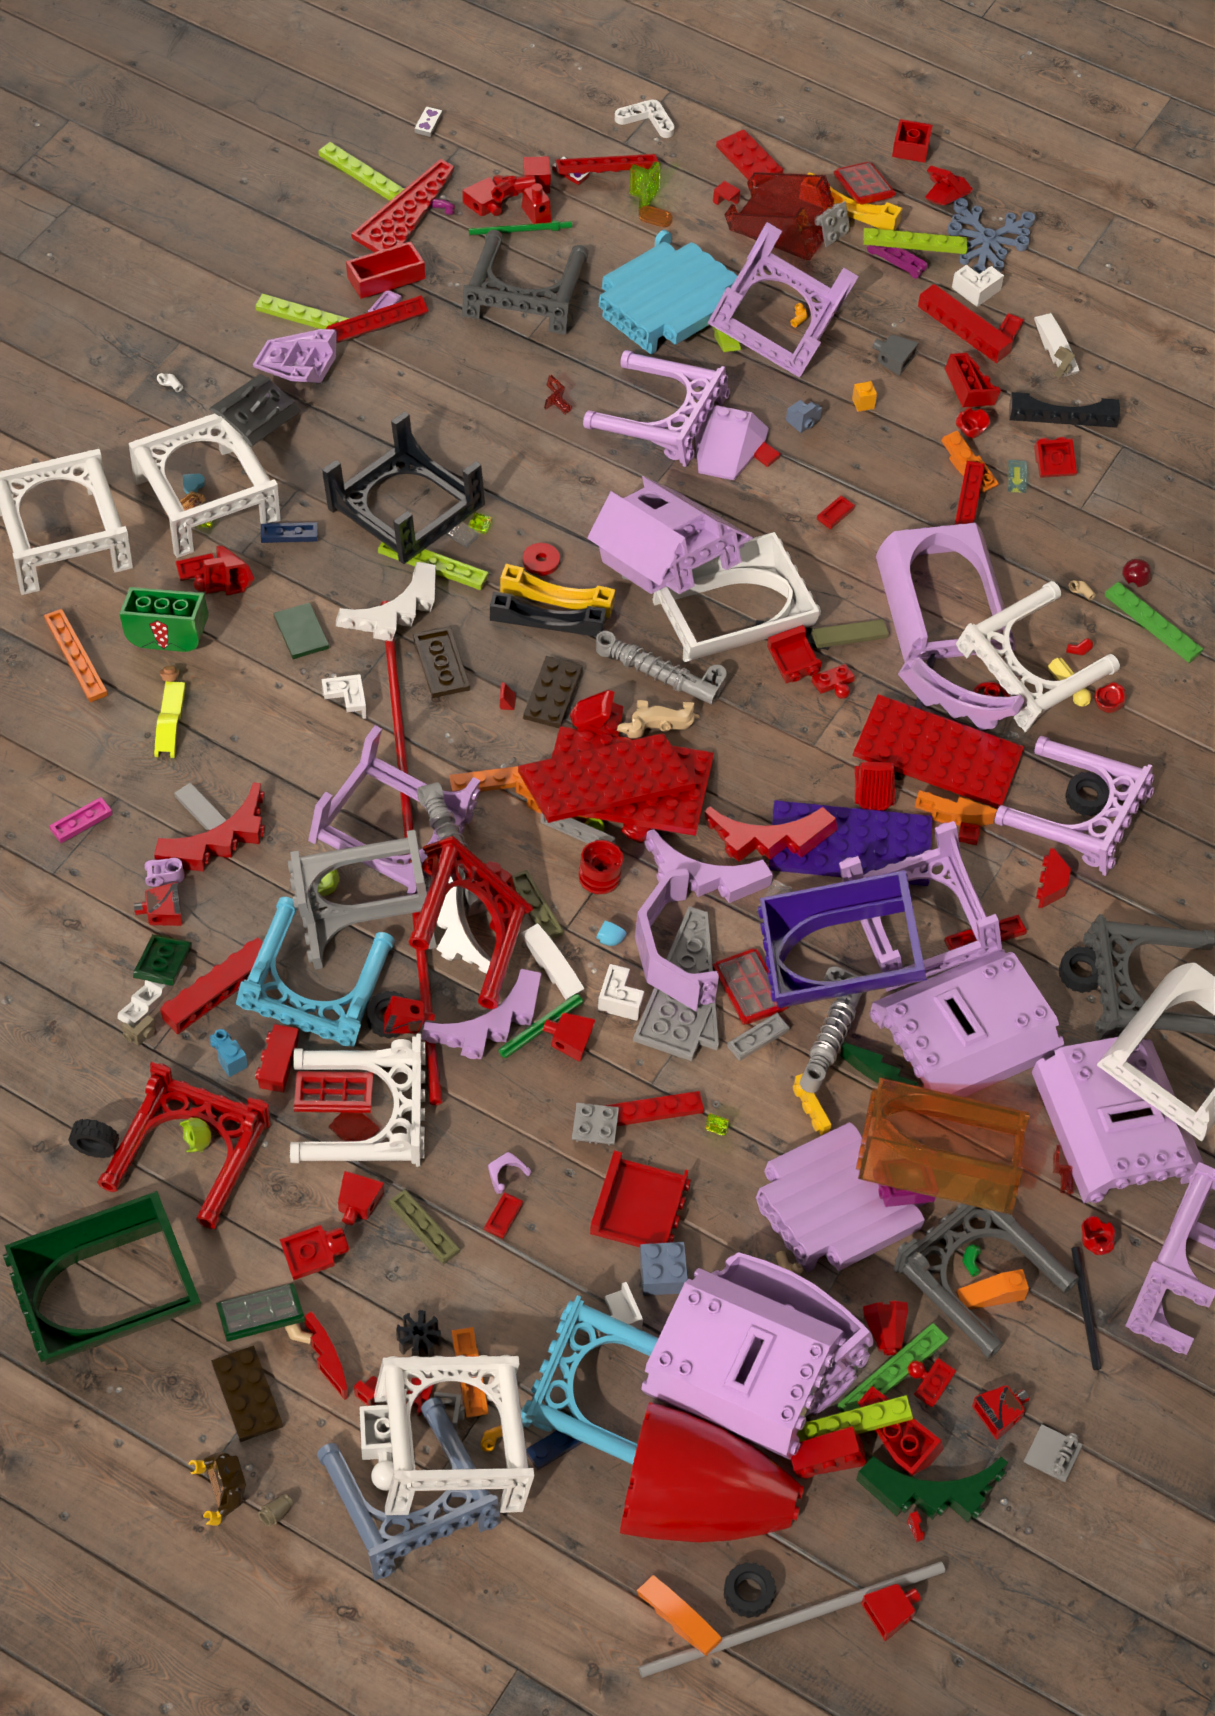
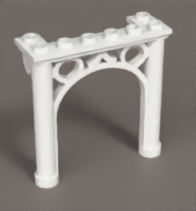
M1053 581L1046 583L1040 590L979 624H968L956 642L959 651L966 658H969L973 651H975L977 656L982 659L988 670L993 673L1000 685L1005 688L1011 697L1020 695L1025 700L1020 712L1014 716L1016 723L1024 732H1027L1036 719L1049 708L1104 676L1112 675L1120 669L1118 659L1114 655L1108 654L1064 680L1049 681L1033 675L1020 664L1010 646V629L1017 621L1061 597V590ZM1005 627L1003 634L996 632L999 629ZM994 639L1002 643L1003 650L994 648L990 640ZM1024 683L1034 684L1037 693H1031ZM1043 688L1051 689L1048 692L1042 694Z
M421 1034L412 1037V1042L405 1039L395 1040L391 1043L390 1049L303 1051V1048H294V1070L360 1069L378 1075L391 1090L394 1108L386 1127L376 1136L364 1141L291 1142L290 1162L411 1161L412 1164H416V1167H420V1159H424L425 1127H421V1121H425V1108H421V1102H425V1089H421V1083H425V1071H421V1065H425V1042H421ZM381 1067H392V1068H391V1070L389 1071V1073H387V1072H386L385 1070H383ZM398 1072H404L408 1075V1080L404 1084H397L393 1080L394 1075ZM411 1086L412 1100L405 1098L402 1094V1092L407 1091ZM411 1110L412 1124H410L408 1120L402 1118V1115L405 1112ZM397 1126H403L407 1129V1134H392V1130ZM386 1137L389 1139V1142L380 1143Z

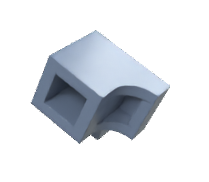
M799 400L787 409L786 421L802 433L820 421L822 407L812 402L807 405Z

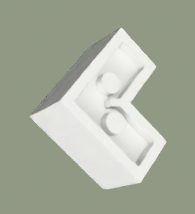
M965 265L955 272L952 288L978 307L1001 290L1004 275L992 266L978 274L968 265Z
M360 674L322 679L324 699L344 697L346 712L361 711L362 719H366V704Z
M612 964L609 965L599 995L598 1011L638 1020L644 991L625 986L630 969Z
M627 1282L622 1283V1289L606 1295L605 1301L611 1312V1317L642 1330L643 1318ZM594 1329L598 1338L608 1336L607 1334Z

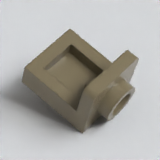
M1062 346L1054 354L1056 358L1062 361L1054 373L1059 379L1063 373L1067 375L1072 367L1070 363L1075 357L1069 349Z
M149 1015L134 1028L125 1022L121 1025L122 1035L129 1043L133 1042L137 1046H140L146 1039L151 1038L156 1030L155 1021Z

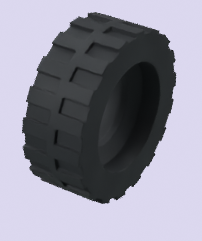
M1082 772L1078 775L1076 774L1069 781L1065 795L1066 803L1077 814L1079 813L1083 816L1098 815L1108 801L1109 788L1104 779L1096 773ZM1088 787L1094 789L1098 797L1094 801H1087L1082 799L1078 792L1081 788Z
M1086 946L1073 947L1066 951L1062 957L1059 966V977H1061L1062 983L1067 988L1072 989V991L1088 993L1097 989L1099 975L1098 969L1095 967L1096 953L1093 949ZM1076 962H1085L1091 966L1092 974L1088 977L1077 976L1074 974L1072 966Z
M397 991L380 992L373 996L372 1000L368 1003V1008L366 1009L368 1027L379 1037L390 1039L403 1035L384 1033V1021L379 1017L380 1011L388 1006L392 996L407 998L402 993H397Z
M80 1119L73 1124L68 1141L80 1153L95 1158H105L113 1156L119 1140V1134L111 1126L103 1122Z
M745 1562L742 1565H737L734 1569H731L725 1580L723 1595L727 1606L731 1608L733 1613L735 1612L738 1616H745L746 1618H756L766 1613L767 1609L772 1606L775 1597L776 1586L774 1585V1577L772 1578L770 1571H767L764 1566L757 1565L754 1562ZM751 1579L760 1585L761 1594L756 1600L747 1601L739 1595L738 1587L742 1581Z

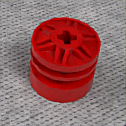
M596 840L588 843L583 848L578 877L584 889L594 894H607L618 887L623 865V853L619 847L609 841Z

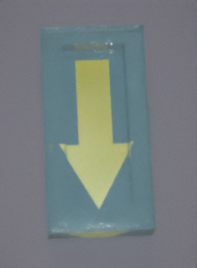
M1008 460L1007 492L1026 493L1027 461Z

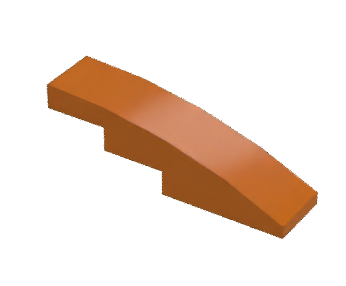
M474 1327L451 1330L455 1357L459 1355L466 1357L479 1356ZM460 1382L466 1418L488 1415L485 1392L473 1385Z
M654 1575L637 1589L638 1595L655 1608L656 1614L671 1624L673 1630L705 1656L722 1641V1637L696 1611Z

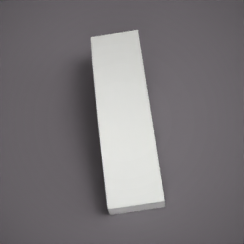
M1051 313L1037 316L1034 320L1045 351L1049 350L1053 364L1056 363L1057 367H1059L1062 361L1056 358L1054 354L1060 346L1070 351L1071 348ZM1075 358L1070 363L1072 367L1067 375L1063 373L1061 377L1077 374L1080 371Z
M539 924L520 933L540 968H544L553 984L556 983L565 1000L584 990L573 969Z
M183 965L174 986L187 971L186 966ZM145 980V985L132 995L131 1002L118 1012L117 1019L134 1028L162 1002L174 986Z

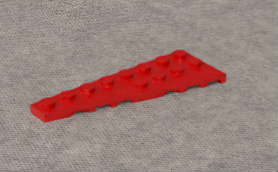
M442 159L438 160L352 232V239L374 253L404 244L433 203V199L437 197L454 172V166Z

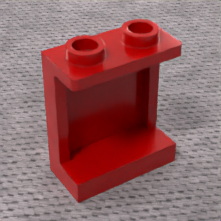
M804 625L768 637L767 648L785 683L797 682L803 677L814 676L821 671L822 662L820 659L817 660L806 638Z

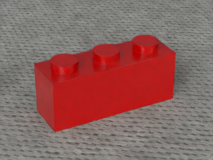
M274 1024L272 1032L269 1031L267 1034L266 1043L268 1046L267 1049L262 1051V1065L257 1068L255 1079L258 1080L259 1088L284 1093L294 1060V1048H297L299 1043V1029Z

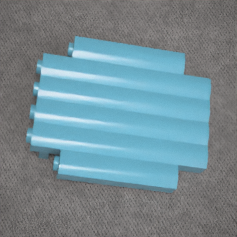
M662 242L603 276L602 289L606 292L600 294L599 307L603 310L602 317L606 321L614 325L649 354H653L656 352L659 337L664 336L676 345L708 326V321L726 288H731L738 276L734 272L727 270L722 263L715 261L710 254L703 252L695 243L690 242L676 251L670 244Z

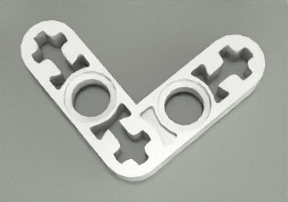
M657 100L640 102L615 111V122L620 125L649 118L661 137L670 138L674 135V124ZM634 111H641L642 113L637 114ZM661 117L663 120H657L656 118Z

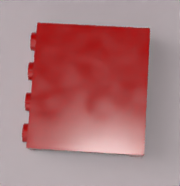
M614 1150L591 1221L590 1234L640 1247V1244L673 1243L674 1235L671 1233L673 1228L677 1229L680 1216L677 1213L679 1209L683 1210L686 1199L682 1196L684 1191L688 1192L691 1179L688 1178L689 1170L685 1169L684 1175L622 1159V1152Z

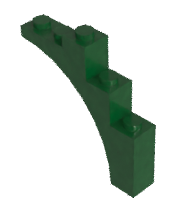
M873 1456L858 1471L856 1481L896 1517L902 1511L906 1513L915 1504L932 1520L937 1515L942 1516L950 1507L969 1523L973 1517L978 1519L984 1512L985 1497L993 1489L991 1485L995 1481L999 1483L1006 1476L1007 1472L1005 1470L1008 1462L1003 1457H1000L991 1466L975 1475L959 1480L938 1482L920 1480L903 1475L887 1467Z

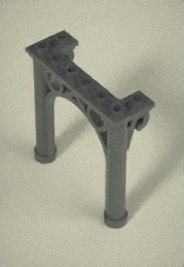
M490 230L485 237V245L470 282L463 287L462 316L480 319L481 305L549 317L548 332L566 335L569 302L583 263L587 260V248L582 245H575L572 248L562 278L556 284L541 289L518 288L498 280L491 271L503 242V235L497 230Z
M1099 914L1083 936V943L1086 947L1093 949L1096 953L1095 967L1098 969V986L1101 989L1100 1003L1103 1004L1104 1011L1095 1023L1098 1039H1107L1109 1035L1119 1037L1138 1012L1133 1010L1134 1007L1137 1006L1140 1009L1145 1003L1135 991L1128 973V960L1135 948L1145 944H1157L1211 950L1215 943L1214 931L1106 921L1103 914ZM1116 943L1122 947L1125 953L1118 954L1113 950ZM1112 960L1118 962L1116 967H1113ZM1115 980H1116V981L1119 983V985H1120V987H1118L1117 989H1116ZM1119 994L1127 995L1132 1001L1131 1005L1123 1004L1120 1001ZM1165 1011L1151 1029L1215 1036V1016Z
M992 1175L988 1176L985 1180L983 1178L980 1179L974 1186L975 1191L971 1199L967 1202H961L952 1215L948 1213L941 1220L940 1225L931 1227L922 1240L912 1239L909 1243L904 1242L897 1250L898 1255L895 1258L893 1270L895 1273H904L982 1349V1353L988 1359L993 1357L1004 1343L951 1291L947 1282L946 1269L950 1258L956 1250L967 1242L978 1238H1000L1016 1246L1064 1293L1071 1290L1080 1278L1073 1271L1070 1272L1004 1207L1006 1199L999 1190L994 1188L995 1182ZM975 1217H980L984 1219L986 1225L984 1229H974L969 1225V1221ZM991 1220H992L1000 1229H992V1228H990ZM964 1222L963 1226L965 1231L959 1233L954 1232V1230ZM943 1239L947 1243L944 1250L936 1246ZM930 1254H937L941 1258V1265L930 1266L926 1258ZM940 1273V1283L931 1274Z

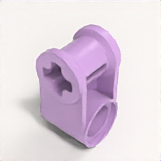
M178 858L149 860L144 865L147 871L145 883L151 887L174 882L180 883L185 877L182 862Z

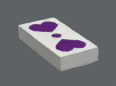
M426 106L415 127V133L431 137L442 116V110Z

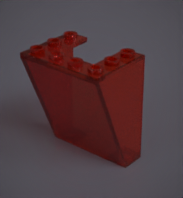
M754 172L747 182L751 198L745 207L738 213L735 204H731L724 214L729 230L757 241L762 229L768 222L782 231L774 248L810 261L824 241L822 226L815 225L814 220L835 204L826 175Z

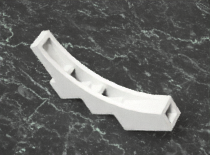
M417 562L410 585L401 595L384 605L356 610L340 608L336 619V626L374 632L373 638L392 641L396 632V624L412 626L416 609L431 612L435 600V565Z
M458 866V872H459L461 878L464 880V879H465V873H464V871ZM451 876L448 883L453 882ZM430 878L428 884L426 885L427 887L430 886V883H431V880H432L431 878ZM453 887L445 897L437 921L438 926L447 929L437 950L442 952L441 956L449 961L453 959L460 960L462 957L464 961L470 964L474 962L479 965V970L487 974L491 958L479 946L469 928L464 910L463 888Z

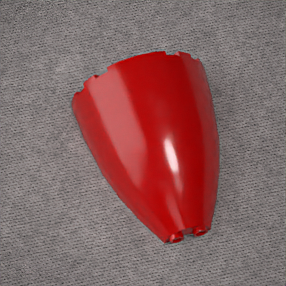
M649 1402L632 1466L620 1533L657 1540L698 1543L731 1541L791 1528L792 1520L797 1521L800 1507L795 1505L796 1500L802 1498L804 1486L799 1485L800 1483L752 1444L728 1430L685 1412Z

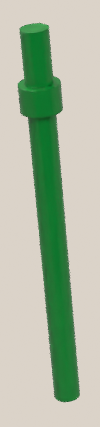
M558 220L551 221V223L468 228L469 235L487 234L490 230H497L501 233L538 230L559 231V229L572 228V221L558 222Z

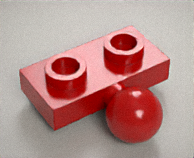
M213 553L176 561L180 581L196 578L193 583L195 590L199 592L205 591L203 560L214 559Z
M843 664L812 676L811 682L820 694L835 689V695L840 699H845L850 694V688L846 684L854 682L855 676L848 666Z
M939 1358L935 1360L928 1372L921 1361H912L908 1365L909 1375L913 1378L923 1379L913 1395L932 1408L956 1370Z

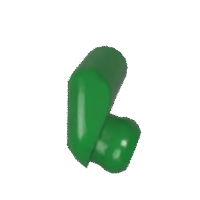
M973 1244L965 1249L962 1259L971 1277H975L981 1272L975 1263L978 1254H981V1249Z

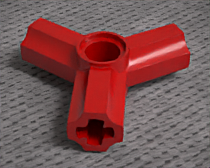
M535 175L523 177L493 176L492 181L496 186L491 191V197L496 201H502L507 197L517 196L519 193H523L525 189L536 184Z

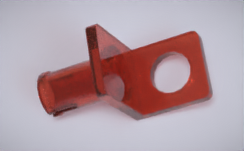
M549 375L546 385L554 393L546 398L544 408L547 410L552 405H555L566 415L571 411L572 405L562 398L565 387L553 375ZM552 382L556 384L558 389L554 388Z
M1057 1144L1053 1152V1173L1061 1175L1060 1193L1065 1194L1067 1190V1194H1073V1167L1059 1164L1060 1145Z

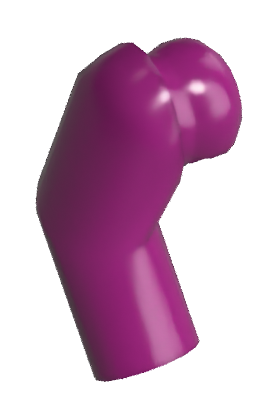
M433 199V208L445 209V214L447 215L454 214V204L447 200Z

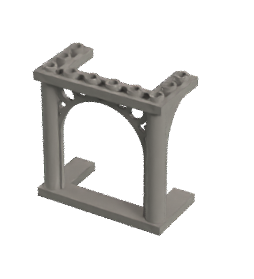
M415 830L407 831V838L300 856L299 850L290 852L291 860L288 861V868L291 873L292 891H295L293 903L295 908H299L304 928H308V933H304L306 945H310L311 950H307L309 962H313L315 970L323 968L322 956L329 940L341 929L359 922L421 911L427 895V889ZM411 854L417 894L355 905H341L324 899L318 892V885L322 878L339 867L363 861ZM321 907H327L325 910L317 911ZM434 933L428 949L437 948Z

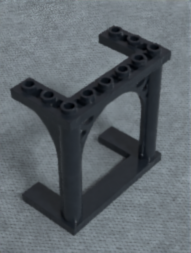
M404 411L391 420L394 448L371 463L367 468L357 473V475L345 483L343 481L341 463L337 460L322 469L328 510L332 513L339 510L398 553V560L402 564L411 560L485 505L481 464L476 461L463 470L464 482L434 462L422 450L412 434L410 415ZM402 463L406 464L403 469L397 468ZM400 474H414L425 477L460 501L416 534L413 515L410 512L406 511L393 521V530L376 518L367 506L368 495L375 485L388 477ZM358 495L363 496L360 499H353Z

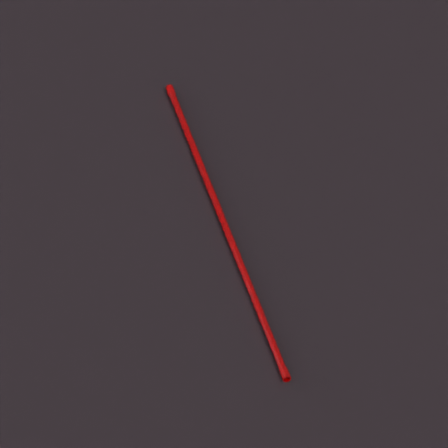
M383 601L381 602L380 606L390 601ZM393 637L392 641H385L397 767L408 774L395 640ZM400 792L404 837L407 838V831L414 830L411 797ZM420 912L412 913L414 930ZM416 949L420 998L424 1003V1012L432 1013L426 950ZM425 1040L430 1104L440 1105L443 1101L439 1082L436 1043H429Z

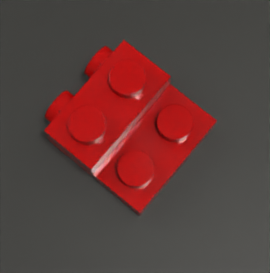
M1059 437L1056 440L1041 438L1036 441L1034 451L1040 478L1075 476L1077 474L1073 439Z

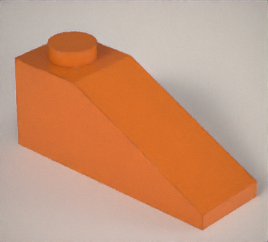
M1020 1269L994 1275L957 1289L956 1293L958 1299L969 1310L1023 1301L1027 1296L1029 1287L1024 1271Z

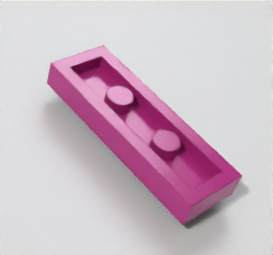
M100 797L49 825L50 831L60 843H63L111 816L112 810Z

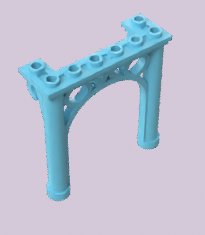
M281 897L276 905L277 911L247 980L240 983L236 1005L244 1010L258 1012L264 1017L277 1019L283 1024L299 1027L302 1031L318 1034L324 1039H332L343 1046L354 1047L364 1013L388 952L393 948L395 939L388 933H376L358 982L348 995L333 1001H315L304 998L290 990L282 982L276 970V957L297 911L292 898ZM270 971V975L273 982H268L264 984L266 977ZM270 989H278L283 997L276 1000L268 997L265 992ZM287 998L290 999L289 1003L293 1005L294 1008L284 1005L287 1001ZM351 1002L347 1014H345L342 1006ZM315 1009H318V1015H317V1016H314V1015H311V1014H308V1013H307V1012H315ZM333 1009L340 1018L335 1021L327 1019L323 1016V1012Z
M577 1295L574 1301L569 1300L567 1307H565L561 1315V1321L556 1330L559 1333L557 1341L552 1340L548 1352L551 1353L549 1360L544 1359L539 1372L543 1373L540 1381L536 1379L532 1386L531 1392L534 1393L532 1400L527 1399L522 1407L523 1428L524 1426L529 1427L532 1423L535 1427L544 1431L551 1432L555 1429L633 1465L637 1444L596 1426L582 1415L574 1399L573 1379L581 1359L597 1346L607 1343H618L650 1356L658 1338L583 1304L584 1301L580 1300L581 1296ZM594 1329L607 1334L608 1336L596 1339ZM576 1331L588 1332L590 1343L584 1346L578 1345L574 1340ZM568 1341L569 1346L575 1352L570 1357H561ZM556 1367L560 1368L563 1373V1379L554 1380L550 1383ZM561 1387L565 1391L566 1400L559 1404L552 1402L550 1399L552 1388ZM568 1405L574 1418L558 1410Z

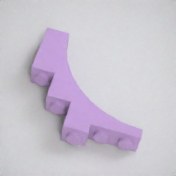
M920 657L906 661L898 673L900 678L925 706L940 703L953 719L968 716L980 731L993 729L997 726L998 720L1017 715L1025 701L1020 695L993 697L968 691L941 677Z
M655 829L647 831L645 845L647 850L653 853L658 866V882L661 881L669 870L688 868V886L691 891H694L699 897L718 889L720 895L725 897L728 903L771 886L773 874L764 860L737 866H717L701 863L674 850L659 836Z
M521 969L511 993L497 1008L476 1019L461 1023L438 1024L425 1022L421 1039L429 1043L446 1044L452 1048L460 1047L462 1048V1056H466L469 1059H481L486 1038L495 1042H506L511 1021L519 1025L531 1024L541 973Z

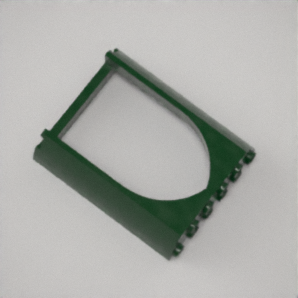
M158 1191L4 1245L7 1253L3 1255L6 1266H11L13 1272L9 1274L14 1291L18 1297L40 1362H45L46 1365L201 1309V1301ZM161 1231L186 1293V1297L118 1322L93 1329L64 1327L48 1320L39 1312L40 1303L46 1289L69 1266Z

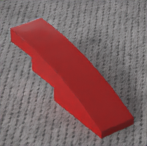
M311 1311L304 1317L305 1326L313 1333V1336L310 1337L311 1347L319 1355L317 1367L341 1397L346 1400L348 1398V1389L339 1357L324 1327Z

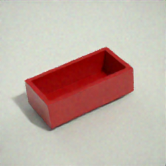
M411 241L346 261L347 278L360 299L426 279L425 262Z

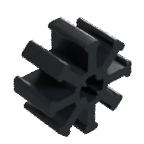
M419 1310L418 1322L415 1323L410 1317V1313L403 1316L404 1327L398 1324L396 1328L399 1351L404 1355L407 1350L412 1348V1356H419V1350L423 1348L428 1357L434 1356V1344L441 1345V1330L438 1328V1319L433 1316L426 1323V1311Z

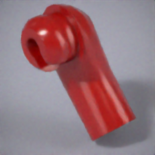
M1086 638L1078 645L1067 644L1066 653L1083 656L1093 648V641Z

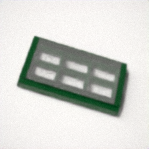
M294 1283L216 1303L226 1342L305 1322Z

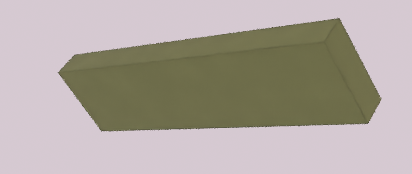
M883 619L813 629L811 633L817 648L885 639L889 636Z
M528 870L512 875L515 891L533 907V910L529 911L528 914L534 924H539L550 939L563 935L562 927Z
M406 1189L388 1201V1205L443 1265L460 1253V1248Z

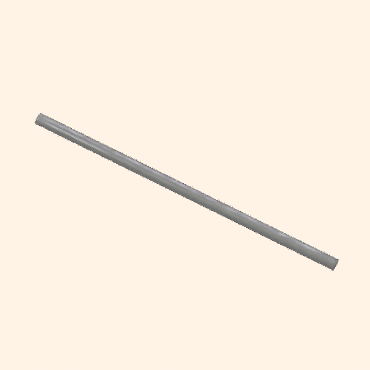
M942 1561L727 1635L722 1637V1641L708 1655L862 1602L864 1595L885 1587L898 1584L902 1588L945 1573V1567ZM693 1647L638 1666L641 1678L704 1657L705 1655Z

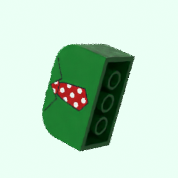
M137 587L129 588L119 613L124 635L133 645L145 649L189 652L197 648L209 617L204 593Z

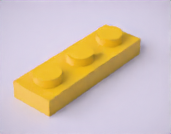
M802 1073L795 1076L793 1091L796 1097H800L804 1112L810 1115L814 1130L818 1131L822 1136L830 1132L831 1123L815 1094L806 1092L801 1088L800 1079L803 1075Z

